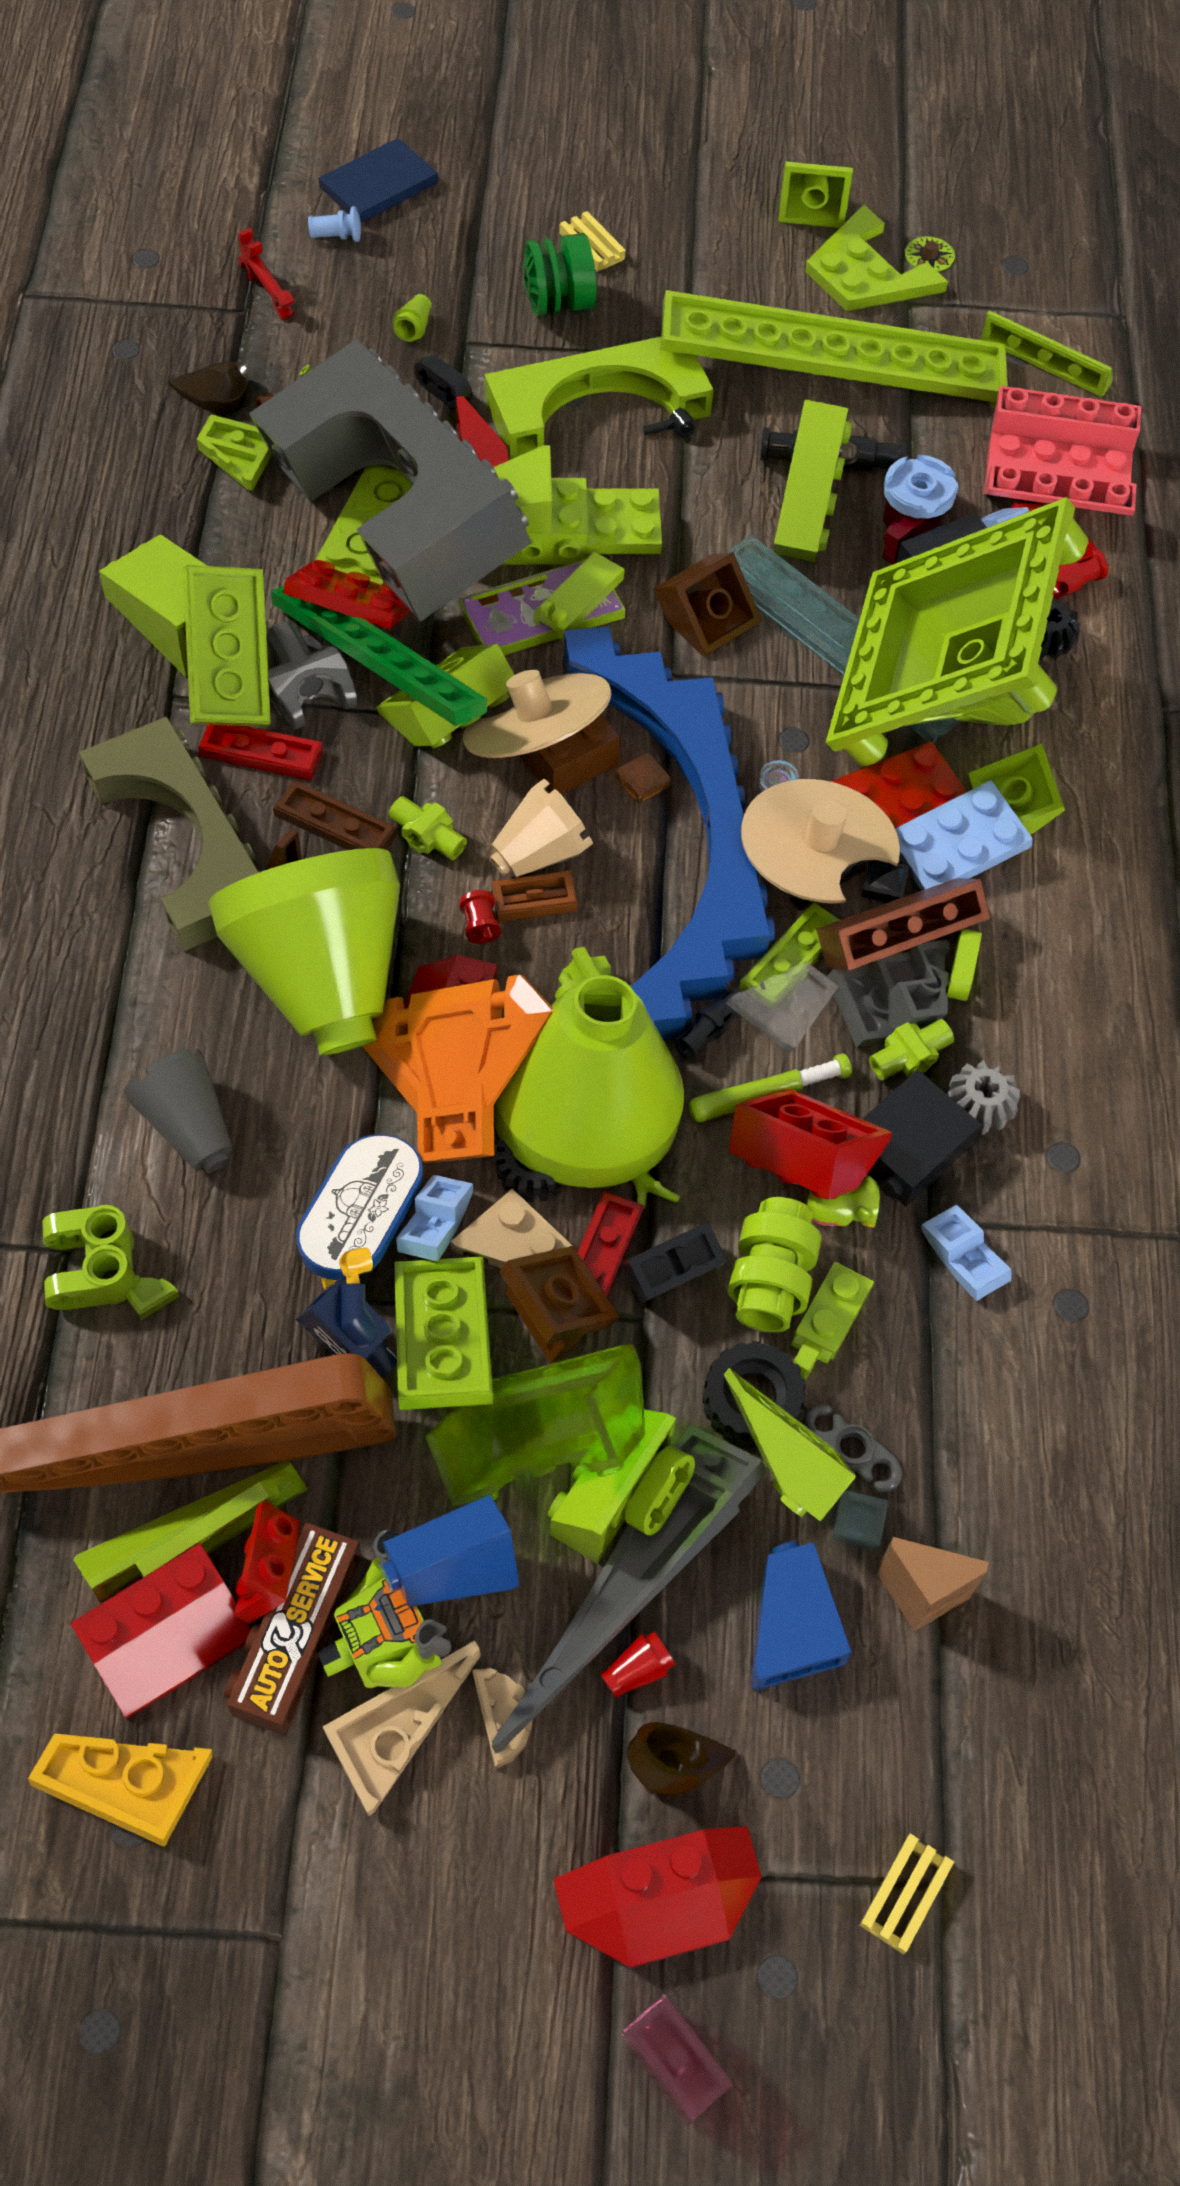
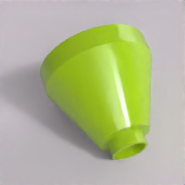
M379 848L353 849L294 861L239 880L221 889L209 899L208 904L218 938L301 1037L314 1036L320 1056L345 1052L377 1040L372 1020L381 1016L384 1010L400 893V883L392 855L388 850Z
M596 975L573 986L550 1005L553 1008V1012L545 1023L535 1044L494 1103V1126L500 1139L505 1141L513 1151V1156L520 1163L533 1172H541L551 1176L555 1182L587 1188L622 1184L637 1178L642 1173L648 1172L656 1166L667 1154L675 1140L684 1105V1087L680 1071L642 1000L625 981L614 976Z

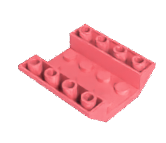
M1000 386L989 440L984 494L1048 504L1068 497L1075 508L1133 516L1137 484L1131 483L1132 457L1140 433L1141 406Z

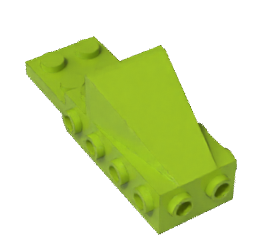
M542 445L493 467L498 478L501 481L507 479L517 492L518 499L515 500V504L528 519L529 525L526 527V530L531 540V544L501 565L572 564L587 559V555L592 554L594 551L598 554H661L662 535L658 488L587 489L586 478H551L550 445Z

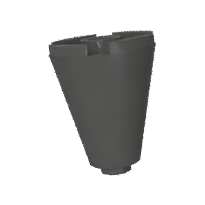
M189 1048L168 1054L145 1068L149 1075L140 1083H138L135 1076L128 1082L124 1089V1094L129 1103L194 1170L200 1171L205 1169L207 1173H212L230 1161L228 1155L232 1152L233 1146L205 1058L199 1049L195 1050L194 1055H192Z

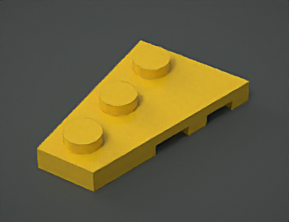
M54 1734L28 1780L30 1786L165 1847L213 1757L212 1749L194 1748V1751L168 1749L167 1745L148 1743V1746L118 1744L114 1739Z

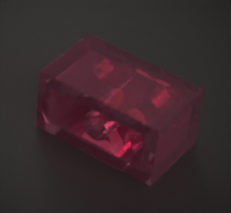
M665 1994L624 2028L620 2037L687 2126L733 2085L715 2058Z

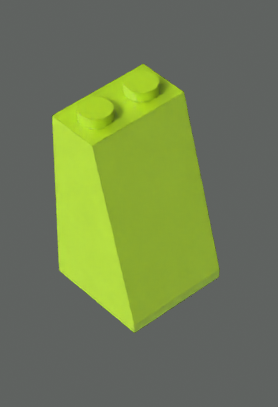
M160 534L150 541L141 544L138 548L120 559L111 562L105 568L99 570L105 597L185 677H188L183 568L185 565H207Z

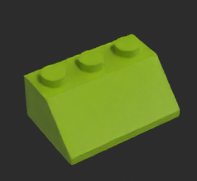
M498 643L461 647L436 665L487 698V706L489 707L497 706L510 697L506 682L514 676V673ZM399 690L376 706L379 714L414 746H431L432 748L442 746L452 738L451 732L459 726L461 728L467 727L481 718V716H478L466 724L454 726L402 690Z
M627 1406L624 1407L617 1419L610 1416L597 1437L601 1444L594 1455L591 1456L586 1453L578 1463L572 1476L577 1481L569 1493L566 1494L561 1491L553 1501L547 1516L552 1518L550 1521V1535L598 1564L626 1521L625 1513L628 1503L654 1459L662 1449L671 1445L676 1418L668 1413Z

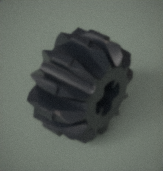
M1054 596L1047 617L1048 622L1044 640L1041 644L1040 660L1046 655L1057 660L1061 653L1068 654L1080 633V623L1077 622L1078 612L1069 610L1068 602L1062 604L1055 602Z

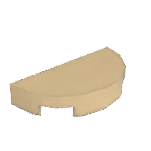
M491 1668L472 1669L496 1770L512 1762L526 1747L532 1730V1721L502 1751L496 1754L492 1748V1740L513 1712L525 1691L519 1683L517 1684L509 1676L498 1673L497 1670Z

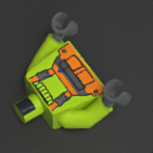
M383 1530L377 1535L373 1547L376 1556L379 1558L373 1560L360 1584L346 1602L334 1612V1617L343 1638L317 1650L328 1677L355 1665L366 1688L378 1686L408 1688L425 1671L443 1665L440 1657L448 1655L451 1651L450 1641L441 1637L447 1631V1627L432 1619L424 1621L417 1605L408 1607L400 1590L391 1592L381 1569V1564L387 1562L383 1542L398 1536L399 1533Z

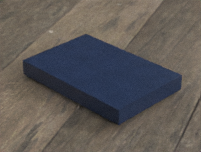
M399 138L319 177V187L348 214H350L351 207L355 206L361 222L438 183V173Z

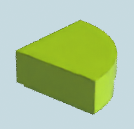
M139 1275L134 1276V1290L131 1287L127 1294H125L127 1301L140 1320L145 1319L180 1297L178 1290L167 1280L139 1277Z

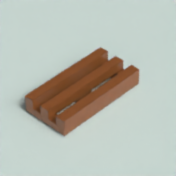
M571 870L491 881V891L495 898L494 906L498 922L577 912L578 903ZM565 886L562 889L542 891L545 888ZM526 891L525 894L502 896V894Z

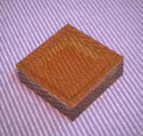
M649 752L616 769L617 780L638 804L668 788L671 783V777Z

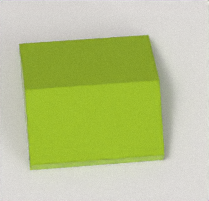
M1042 744L968 773L973 789L992 780L1030 835L1065 811Z

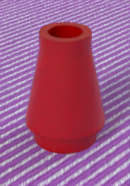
M654 1631L645 1638L641 1634L609 1668L600 1674L617 1699L626 1692L668 1676L666 1671L676 1664Z

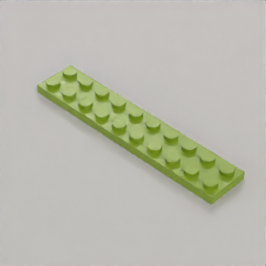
M665 291L661 350L990 402H997L1000 386L1008 387L1005 344L682 292Z

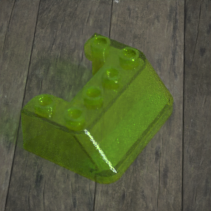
M632 1344L621 1345L492 1380L493 1404L457 1406L425 1438L453 1506L474 1502L488 1495H491L492 1499L495 1500L499 1497L498 1490L506 1483L515 1479L517 1475L530 1472L532 1477H537L551 1472L557 1465L571 1462L573 1467L583 1466L586 1472H596L599 1477L616 1473L624 1467V1461L628 1456L640 1447V1441L646 1435L641 1363L635 1347Z

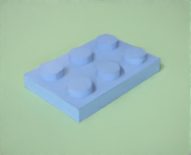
M992 780L895 828L900 844L899 858L903 864L910 866L909 873L921 891L955 878L970 879L1031 848L1033 838Z

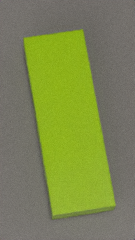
M814 902L740 980L739 988L772 1011L823 956L816 929L840 919Z

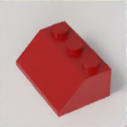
M789 1089L736 1104L729 1153L744 1159L745 1164L750 1167L766 1169L777 1174L778 1179L785 1183L799 1184L812 1190L811 1193L815 1197L832 1200L841 1194L856 1190L890 1142L892 1132Z
M201 1543L70 1623L126 1720L244 1646L251 1630L246 1622L234 1616L236 1602Z

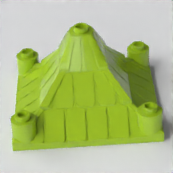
M1068 497L872 573L825 742L834 752L844 750L858 766L865 767L880 762L885 756L888 740L882 733L899 727L955 718L957 721L977 724L1015 725L1024 723L1033 713L1042 712L1052 704L1057 692V686L1038 664L1042 649L1041 644L1044 640L1048 622L1047 617L1053 599L1052 593L1055 589L1059 565L1072 564L1080 560L1085 554L1089 543L1088 537L1073 519L1075 506Z

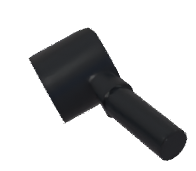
M678 408L671 414L670 419L643 426L644 435L675 429L679 436L687 437L695 430L691 424L694 419L687 410Z

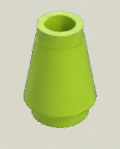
M423 294L415 295L394 314L393 330L401 340L412 342L424 335L432 308V303L427 296Z

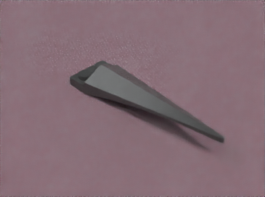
M693 1425L683 1433L673 1446L693 1456L695 1460V1468L690 1482L665 1524L657 1533L649 1536L627 1525L606 1565L557 1646L492 1740V1748L496 1754L502 1751L740 1512L739 1503L766 1473L761 1459Z

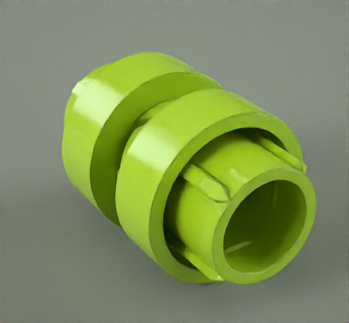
M786 1197L767 1198L760 1203L759 1212L753 1213L744 1219L738 1243L739 1253L743 1257L737 1259L733 1264L728 1294L737 1303V1320L751 1329L768 1333L783 1332L790 1327L792 1316L800 1315L807 1309L812 1287V1278L807 1271L812 1270L817 1264L822 1236L819 1230L811 1224L813 1218L812 1210L800 1201Z

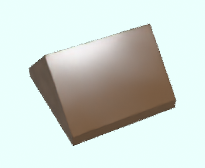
M893 1537L879 1564L877 1575L915 1632L970 1599L987 1573L989 1562Z

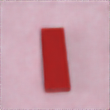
M207 725L198 751L200 757L312 781L323 753V744L315 740L250 726Z
M604 1191L577 1253L608 1299L622 1266L621 1263L625 1259L644 1213L645 1205Z

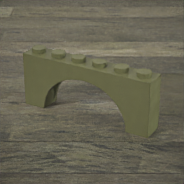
M166 716L79 752L85 777L100 804L127 798L156 801L182 814L200 834L203 840L202 852L195 870L182 886L161 899L166 921L184 952L218 937L208 904L209 899L221 889L259 872L255 867L257 859L249 843L242 844L238 838L240 831L234 817L231 814L224 815L221 809L223 803L214 785L207 786L204 781L206 774L197 756L191 758L187 751L190 748L181 729L174 730Z

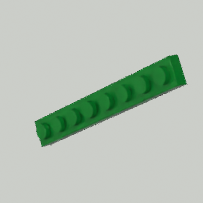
M284 586L271 590L272 604L454 726L466 724L471 719L487 713V698L365 619L352 617L284 594Z

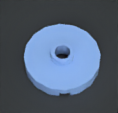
M917 455L916 459L907 460V456L900 458L889 467L884 481V496L889 504L900 513L914 518H932L944 514L952 507L958 492V482L956 483L954 479L955 473L952 468L941 460L927 455Z

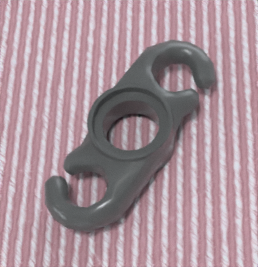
M818 1404L811 1407L805 1413L803 1424L834 1447L850 1469L859 1473L865 1482L873 1480L872 1469L874 1465L883 1464L890 1468L891 1475L887 1480L875 1481L874 1489L877 1492H889L901 1483L903 1472L898 1458L874 1439L866 1428L856 1424H848L841 1415L835 1414L833 1416L832 1430L823 1432L816 1429L815 1420L821 1415H830L832 1408L829 1405ZM847 1437L857 1438L864 1444L865 1454L857 1459L849 1458L842 1453L840 1442Z

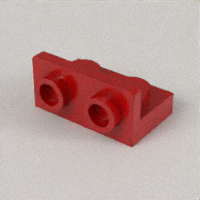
M268 1501L260 1503L256 1508L252 1533L244 1548L246 1558L243 1573L236 1586L238 1597L234 1616L247 1624L254 1622L286 1602L301 1521Z

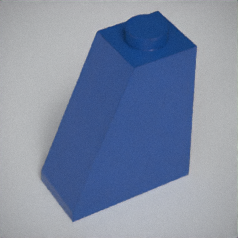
M491 1495L383 1542L387 1562L381 1564L384 1578L391 1592L400 1590L408 1607L506 1591L519 1586L511 1530Z
M798 1541L786 1542L773 1548V1554H769L763 1569L751 1684L754 1691L843 1666L852 1653L814 1542L800 1546Z

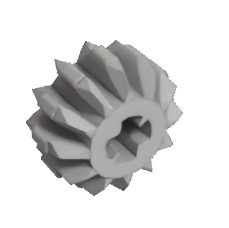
M984 1059L978 1063L977 1068L968 1063L962 1067L960 1074H955L949 1084L950 1091L947 1094L982 1124L980 1128L982 1135L989 1131L990 1126L998 1131L1004 1128L1007 1120L1011 1121L1015 1117L1018 1110L1017 1104L1021 1097L1020 1089L1013 1087L1015 1083L1014 1075L1003 1076L1001 1074V1064L996 1066L994 1070L988 1069Z

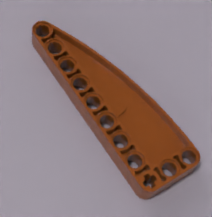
M344 1353L0 1428V1493L80 1488L184 1477L303 1459L390 1441L396 1436L392 1391L364 1357L358 1354Z

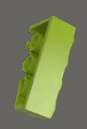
M810 400L804 401L772 554L815 562L818 551L825 552L830 532L829 529L823 528L825 515L833 516L837 494L831 493L833 479L841 480L845 458L838 457L840 445H848L853 422L846 421L848 408Z

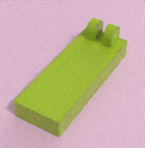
M594 551L534 611L533 622L539 626L542 623L546 624L558 632L557 637L564 640V631L574 630L624 580L625 569Z

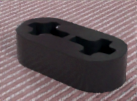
M428 354L414 364V373L419 383L448 407L457 410V396H464L468 402L472 399L473 393L467 379L438 356Z

